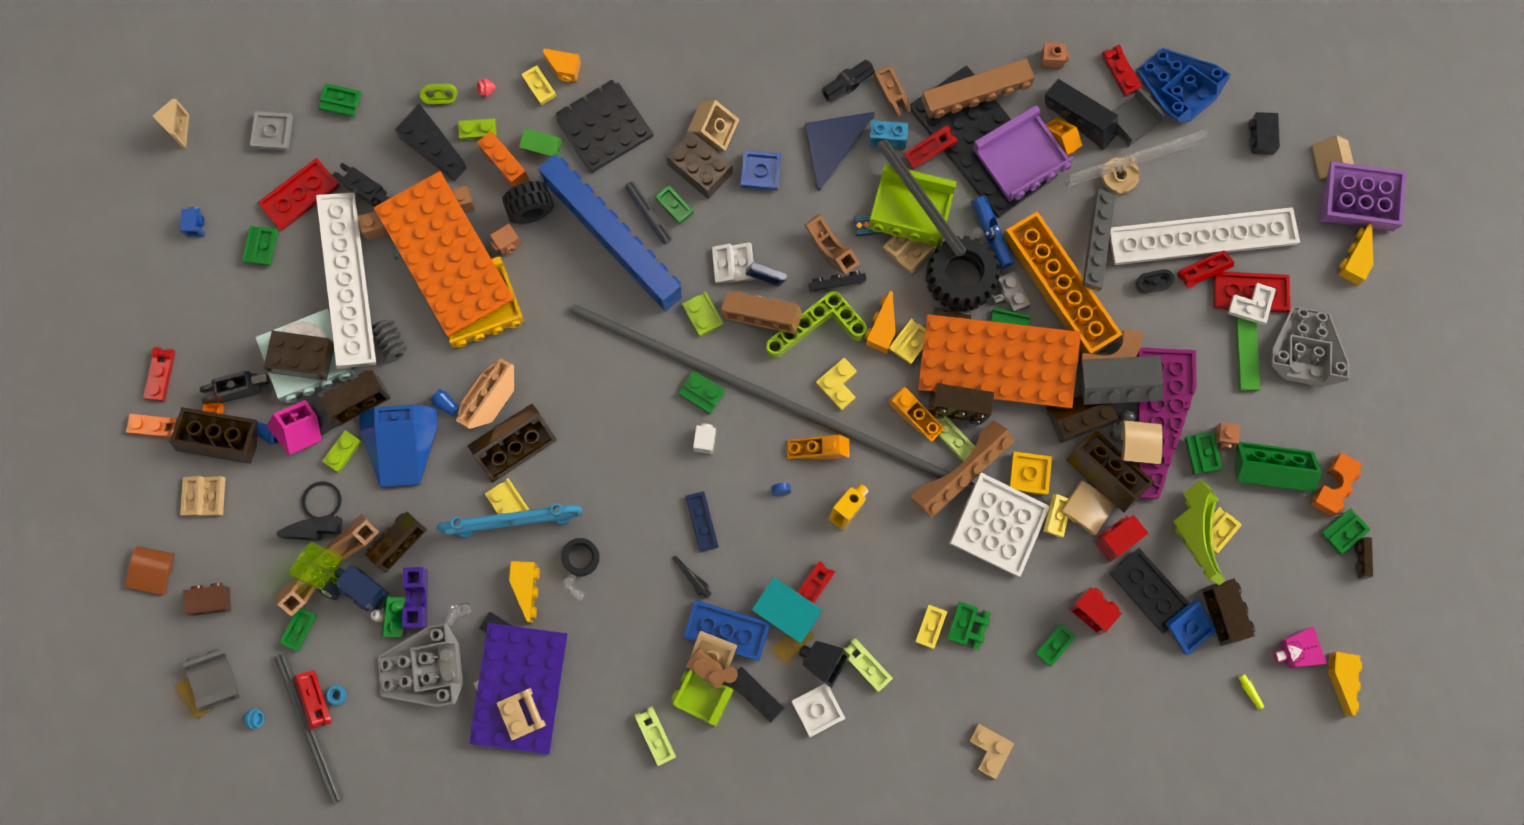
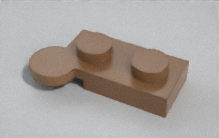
M700 648L686 663L690 669L716 689L724 681L732 683L738 677V672L734 667L728 666L723 669L722 665Z

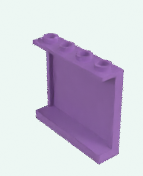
M1037 105L976 140L972 148L1009 202L1013 199L1019 200L1028 190L1034 191L1043 181H1051L1058 172H1066L1071 168L1074 160L1073 156L1068 158L1039 117L1040 109Z

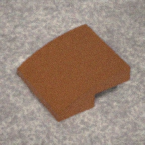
M136 546L129 564L125 587L164 595L167 591L168 576L173 570L175 554Z

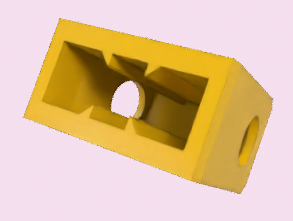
M859 484L856 489L850 487L833 507L828 519L841 530H844L866 501L864 496L868 493V489L862 484Z

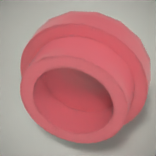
M486 78L477 81L479 96L488 97L496 89V85Z

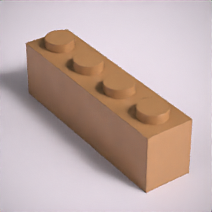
M728 291L721 308L726 320L792 334L796 333L802 317L800 306L794 302L787 303L775 298H762L759 295H748L741 291Z

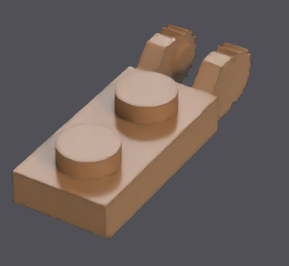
M890 65L874 72V76L886 100L891 105L895 116H901V111L897 105V102L900 101L904 110L907 113L911 112L910 104L906 98L907 95L892 66Z

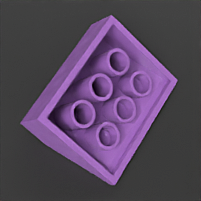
M1331 161L1321 201L1320 222L1364 228L1370 223L1372 224V229L1395 231L1403 225L1406 171Z

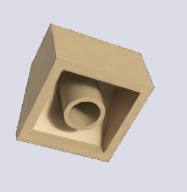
M715 99L701 100L687 133L692 131L709 146L726 151L740 119Z

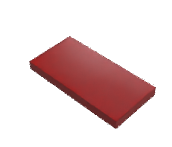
M315 158L257 203L279 230L283 231L317 205L316 195L331 194L340 185L322 163Z
M1221 272L1213 276V309L1229 310L1233 295L1251 300L1255 285L1259 283L1276 289L1270 312L1289 313L1291 311L1290 275Z

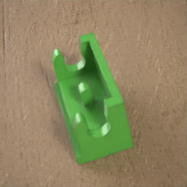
M524 128L519 148L551 157L554 154L559 156L563 140L560 137Z

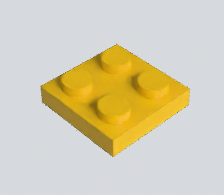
M1014 451L1012 453L1009 486L1020 492L1047 496L1049 494L1052 456Z

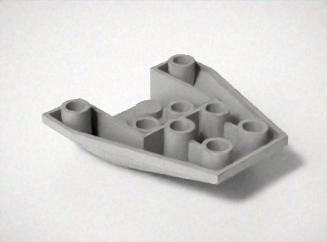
M1292 306L1272 348L1271 366L1284 380L1319 387L1349 380V361L1331 313Z
M447 623L426 627L377 657L381 697L433 707L456 704L463 686L459 643Z

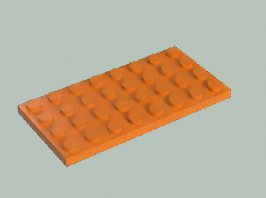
M441 171L374 207L448 337L515 300Z
M927 314L918 390L931 392L934 386L940 383L994 392L995 400L1072 409L1081 332Z

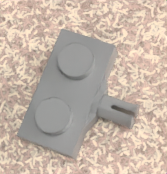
M1015 272L999 277L998 286L1000 294L991 297L993 304L1004 301L1012 312L1020 311L1031 305Z

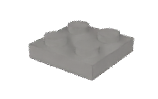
M255 111L250 147L252 149L289 151L293 115L290 113Z

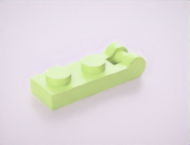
M853 638L850 641L851 644L847 648H843L850 655L848 661L879 692L893 678L856 638ZM857 649L861 654L855 658L852 653Z
M653 706L647 708L648 711L644 713L639 712L634 716L657 765L660 766L676 758V755ZM651 718L653 723L646 726L644 721Z

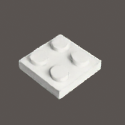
M826 684L791 701L809 737L846 719L830 687Z

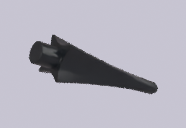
M674 556L673 560L682 569L698 595L702 594L706 599L709 598L712 593L708 590V584L692 572L677 556Z

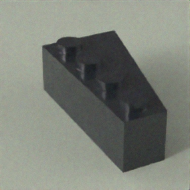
M1058 79L1045 93L1046 106L1068 123L1076 126L1078 131L1104 150L1117 136L1118 115L1062 80Z
M420 103L395 129L398 137L453 181H456L466 170L467 167L463 159Z

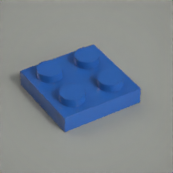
M744 150L741 187L778 191L781 153Z
M1196 599L1165 623L1180 649L1186 655H1189L1217 631L1201 603Z

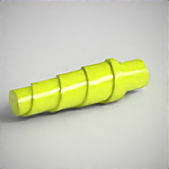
M1242 674L1238 677L1241 687L1257 709H1262L1264 705L1252 681L1248 680L1245 674Z

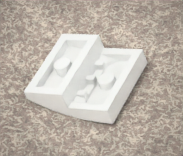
M750 242L733 246L725 244L712 247L715 283L755 280V278L745 274L746 268L754 262L752 244Z

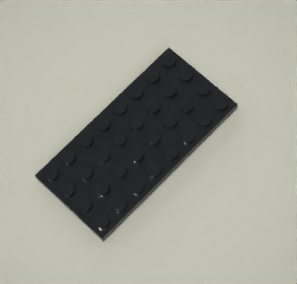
M966 65L934 88L974 76V73ZM922 96L910 104L911 112L930 135L945 126L950 127L952 130L951 134L957 138L958 142L944 150V153L978 195L986 196L993 213L998 219L1051 182L1045 180L1034 191L1028 190L1019 200L1013 199L1009 202L972 148L976 140L1011 120L995 99L990 102H980L974 107L962 108V110L956 113L949 112L940 118L934 117L931 119L928 118L922 103ZM944 136L940 138L941 143L946 141Z

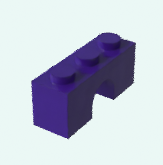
M424 567L403 568V588L406 591V606L402 610V628L407 630L425 629L427 627L428 570Z

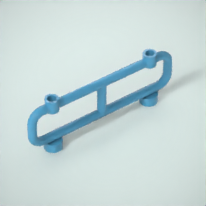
M554 503L549 508L461 519L456 516L451 521L437 524L436 529L441 534H459L463 538H469L473 535L474 531L555 520L559 525H566L570 518L581 516L583 509L579 505L561 506L559 503ZM556 507H560V509H558V510L554 513V509H555ZM460 520L461 523L455 526L456 521Z

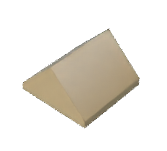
M171 99L153 115V118L182 148H186L189 113L177 99Z
M1334 136L1311 146L1319 181L1327 179L1331 161L1354 164L1349 142L1342 137Z

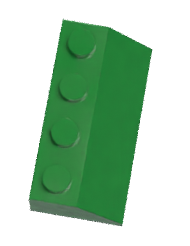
M1240 441L1236 445L1234 471L1237 481L1245 484L1254 483L1262 486H1276L1282 489H1298L1303 492L1316 491L1322 472L1314 451Z

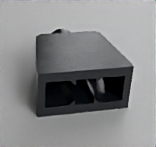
M815 641L811 648L803 645L799 651V655L805 658L802 665L830 688L833 687L850 657L843 648L820 641Z

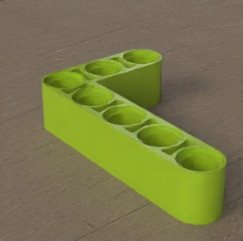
M833 291L802 313L799 324L807 322L809 327L801 328L798 325L796 333L793 334L795 337L792 340L785 338L788 332L779 331L767 341L766 351L770 358L776 359L781 357L831 317L854 341H860L865 337L867 327L865 322L841 294ZM835 299L838 301V304L831 305L828 301ZM822 311L824 315L817 317L814 312ZM847 313L850 315V318L845 320L840 315ZM859 327L863 332L857 334L852 329ZM772 345H778L780 349L778 351H772L770 347Z

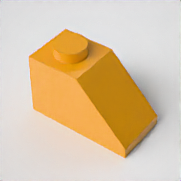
M543 48L544 58L557 78L566 83L577 82L581 65L579 54Z
M1057 117L1045 124L1067 155L1074 153L1083 146L1076 126Z

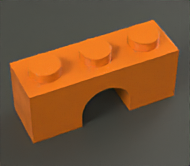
M492 131L477 141L480 151L491 164L494 163L503 178L512 188L525 183L529 179L525 169Z
M1342 452L1336 455L1326 472L1336 479V489L1323 485L1317 489L1309 505L1328 516L1339 514L1344 507L1343 501L1345 497H1348L1353 490V487H1351L1352 483L1361 475L1362 471H1360L1362 463Z

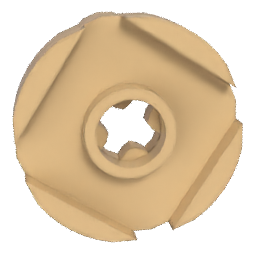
M1119 157L1109 160L1101 174L1104 186L1118 196L1131 192L1139 181V169L1128 158L1118 159ZM1116 173H1124V179H1118Z

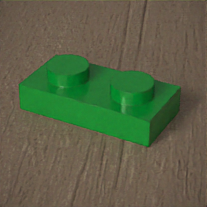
M670 185L655 196V199L679 225L694 214L689 205Z
M385 596L381 636L403 638L402 610L406 606V598Z
M300 608L294 614L279 643L299 652L318 616Z
M1060 624L1035 655L1049 667H1052L1076 636Z

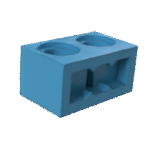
M871 120L869 146L878 147V143L886 139L892 148L905 149L908 123Z

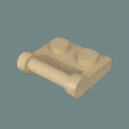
M531 688L497 702L511 740L546 726L544 720H541L531 694L533 692ZM524 698L534 724L528 725L518 701L519 699Z

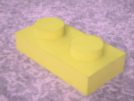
M537 65L521 74L540 105L557 97Z
M1058 494L1052 495L1044 532L1056 537H1064L1068 517L1061 510L1068 501V498Z
M928 605L915 643L934 649L947 611Z

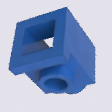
M189 207V209H182L180 231L186 237H205V232L202 230L205 219L200 213V208Z

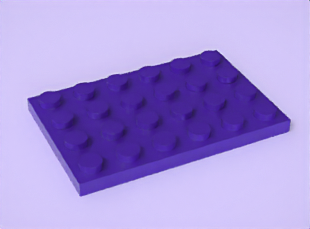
M488 623L469 744L550 754L568 633ZM531 688L533 692L531 694L541 720H544L546 726L511 740L497 702ZM524 698L519 699L522 711L530 726L534 722Z

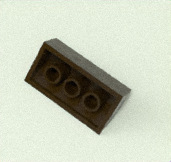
M531 403L467 446L493 483L557 441V439L533 403Z
M181 407L169 443L178 452L251 464L257 448L258 421Z
M1096 430L1074 448L1066 461L1115 504L1117 508L1125 513L1155 482L1132 461L1121 460L1122 452Z

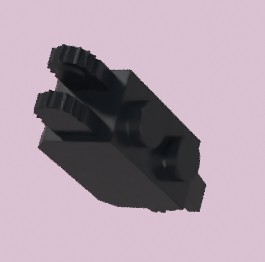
M341 163L340 167L343 171L347 172L346 175L343 177L338 172L332 174L334 178L343 183L345 188L373 207L390 199L385 196L387 192L380 184L353 166L350 168L346 164Z
M242 371L211 380V384L203 385L199 388L202 393L211 391L214 393V395L203 397L202 404L224 403L259 394L260 387L270 384V379L267 374L258 375L250 371Z

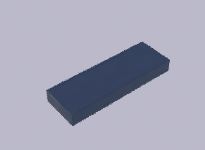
M704 491L686 495L700 552L719 548Z

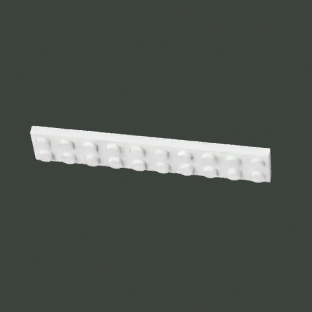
M355 193L316 195L336 368L376 365Z
M1293 207L1112 227L1109 238L1114 265L1212 255L1223 250L1229 253L1292 246L1300 243Z

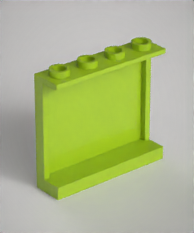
M884 164L868 229L891 234L895 237L908 238L911 241L928 243L931 246L941 245L943 236L891 165ZM909 170L947 222L957 181Z

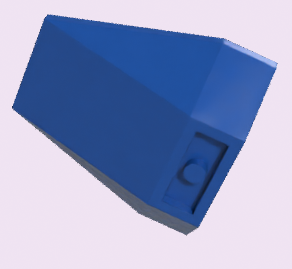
M1161 48L1137 69L1138 75L1163 111L1178 122H1191L1218 98L1230 78V73L1216 64L1165 48Z
M420 405L374 407L359 413L360 434L380 487L420 485L438 428L437 408Z

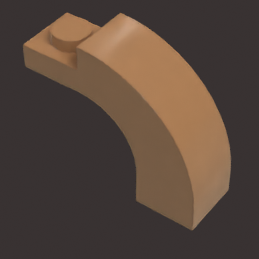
M818 214L804 224L812 237L811 241L838 272L847 274L860 264L852 249L842 245L834 236L821 214Z
M1124 329L1121 332L1123 335L1119 338V347L1116 353L1107 356L1082 353L1079 357L1078 365L1082 366V360L1136 357L1142 345L1143 332Z

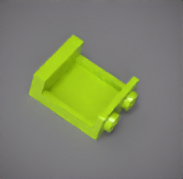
M692 669L689 672L685 671L680 680L683 683L680 690L676 689L671 698L674 701L672 705L716 727L734 690L724 685L716 689Z

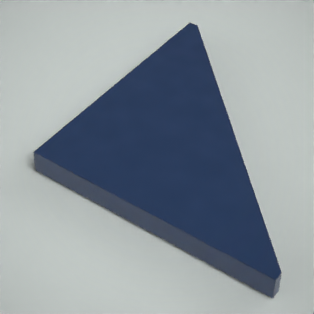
M874 112L805 123L817 190L822 189V186L836 170L855 141L861 136L866 126L874 118Z

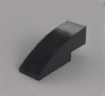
M321 516L301 520L277 531L276 536L284 539L321 541L322 533L341 534L343 519L339 516Z

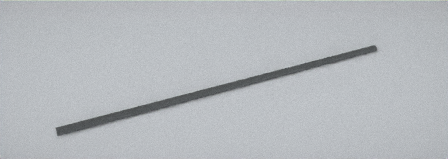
M576 304L571 308V313L938 478L951 473ZM970 482L964 489L971 492L975 483Z

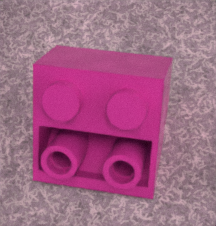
M306 400L274 413L267 425L288 456L322 441L317 415Z

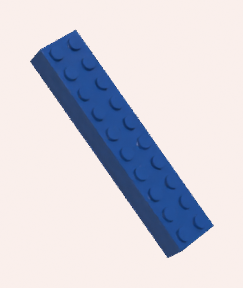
M554 154L538 168L542 181L546 183L547 187L652 299L665 312L682 298L680 281L675 276L671 277L667 273V267L662 262L658 263L655 260L656 256L650 249L646 250L642 246L643 242L637 236L633 237L630 234L631 230L624 222L621 224L617 220L618 216L612 209L608 210L605 207L606 204L601 197H595L592 188L587 183L583 184L580 181L581 177L575 170L571 171L568 168L569 165L566 160Z

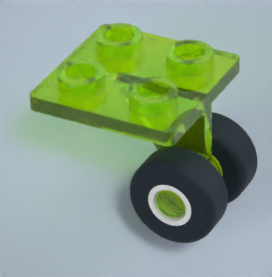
M310 542L288 571L289 575L317 588L320 593L329 599L337 600L341 595L338 591L339 586L335 582L345 572L343 568L339 567L343 557Z

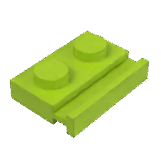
M706 291L682 303V307L699 337L724 325Z

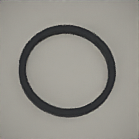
M325 481L310 485L302 496V507L305 513L311 518L316 517L310 514L306 508L305 500L308 492L315 486L329 485L336 491L338 496L335 510L327 515L334 516L338 512L342 500L338 488Z

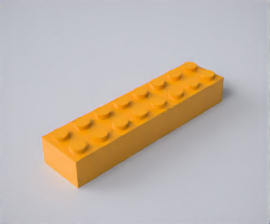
M1038 211L1006 229L1004 233L1006 243L1066 330L1081 332L1079 345L1081 353L1097 354L1119 340L1123 334L1092 289L1082 286L1083 276Z

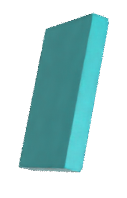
M773 577L752 609L799 643L803 642L823 612L821 608L775 577Z

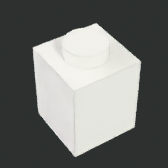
M703 423L701 426H696L693 445L694 452L713 454L716 428H713V425Z

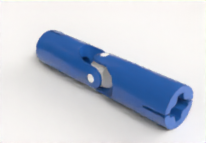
M986 196L975 198L971 201V206L991 251L993 250L996 254L995 260H999V269L1012 266L1015 261Z

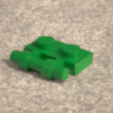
M959 601L947 640L966 646L968 639L973 640L971 648L979 650L981 643L983 644L985 639L983 637L985 629L989 627L991 613L983 610L982 616H977L978 607ZM974 622L979 624L976 634L971 632Z

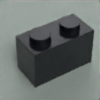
M1256 112L1248 124V128L1251 130L1249 146L1252 147V154L1274 155L1280 148L1278 113Z

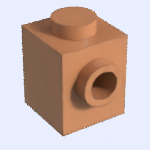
M1044 42L1041 50V67L1062 69L1065 62H1068L1069 51H1066V44Z
M509 223L490 235L493 240L490 244L496 252L500 251L503 256L511 254L516 250V247L522 244Z
M1225 422L1219 423L1214 431L1217 446L1222 449H1232L1238 445L1241 425Z

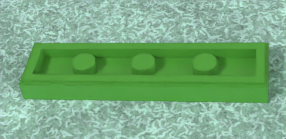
M1236 317L1239 391H1259L1257 323Z

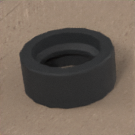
M575 538L569 541L564 546L561 556L564 567L576 576L591 574L597 568L600 558L597 547L585 538ZM577 546H585L592 553L591 563L585 568L573 567L569 561L571 550Z

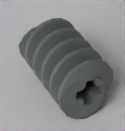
M382 320L372 325L373 334L376 336V341L380 343L379 347L383 350L382 354L386 356L385 360L387 362L400 359L403 356V352L407 349L406 346L400 347L404 343L402 339L397 340L401 334H394L398 329L397 326L391 327L394 324V320Z

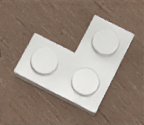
M1257 283L1251 300L1233 295L1228 314L1265 325L1276 289Z

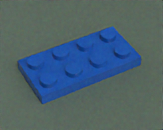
M695 600L683 638L696 642L700 631L738 645L734 654L760 661L771 623Z

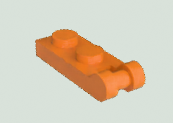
M129 414L126 433L171 438L177 418ZM169 425H172L171 430L168 431Z

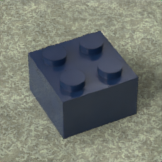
M351 564L335 582L340 587L338 589L340 593L350 599L354 598L353 603L365 611L369 609L372 611L377 610L383 603L385 596L390 594L361 569Z

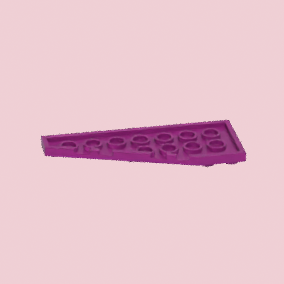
M1140 348L1137 357H1161L1164 384L1162 401L1137 402L1138 422L1162 424L1161 464L1138 462V467L1155 482L1140 499L1160 498L1166 475L1197 387L1196 350Z

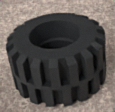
M541 181L519 184L507 191L502 197L509 221L514 224L535 222L547 216L554 208L547 185Z

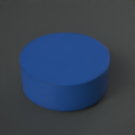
M777 483L771 487L772 495L784 496L791 493V485L788 483Z

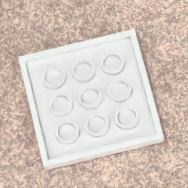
M980 473L949 544L1016 577H1021L1050 506Z

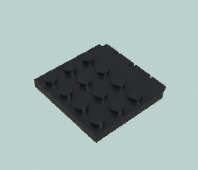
M613 80L601 86L603 92L597 88L586 95L588 101H585L582 97L571 103V111L566 106L556 112L558 116L556 119L557 123L591 174L654 137L653 132L619 82L615 84Z

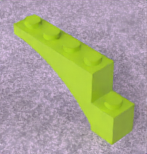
M1201 479L1183 493L1187 499L1185 503L1189 509L1173 522L1177 527L1175 529L1176 533L1182 539H1185L1184 545L1195 554L1193 558L1195 562L1204 568V576L1208 581L1211 582L1213 580L1218 585H1221L1226 580L1219 570L1212 545V520L1215 505L1219 499L1211 487Z

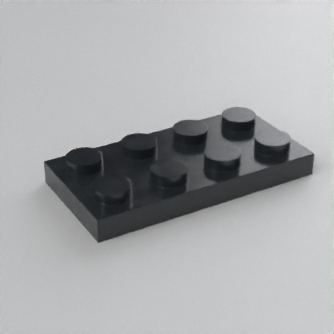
M1140 548L1109 573L1162 634L1169 630L1165 623L1189 604Z

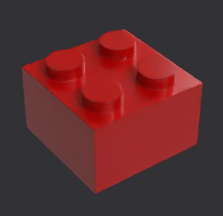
M1134 514L1129 518L1125 515L1112 525L1115 529L1110 527L1099 535V541L1095 545L1111 562L1149 533Z
M1090 587L1083 591L1068 609L1096 634L1100 635L1107 632L1122 613L1114 602H1108L1103 597L1104 594L1099 589Z

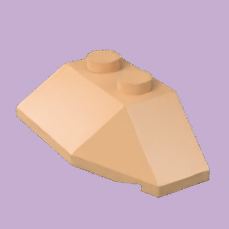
M500 358L495 364L484 370L460 403L456 421L469 429L493 422L514 392V365Z

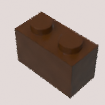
M212 583L210 587L203 588L202 585L191 586V590H184L185 614L197 616L231 611L230 587L224 586L223 583Z

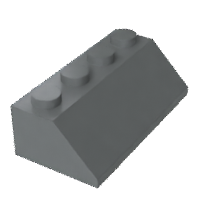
M1160 356L1082 360L1081 396L1084 405L1162 401L1164 384Z

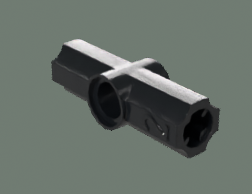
M865 59L852 69L843 70L834 81L822 88L825 99L831 103L846 92H853L862 81L874 74L873 65Z

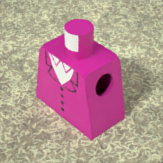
M1314 626L1281 640L1280 646L1282 649L1273 652L1276 663L1286 661L1289 668L1317 666L1327 663Z

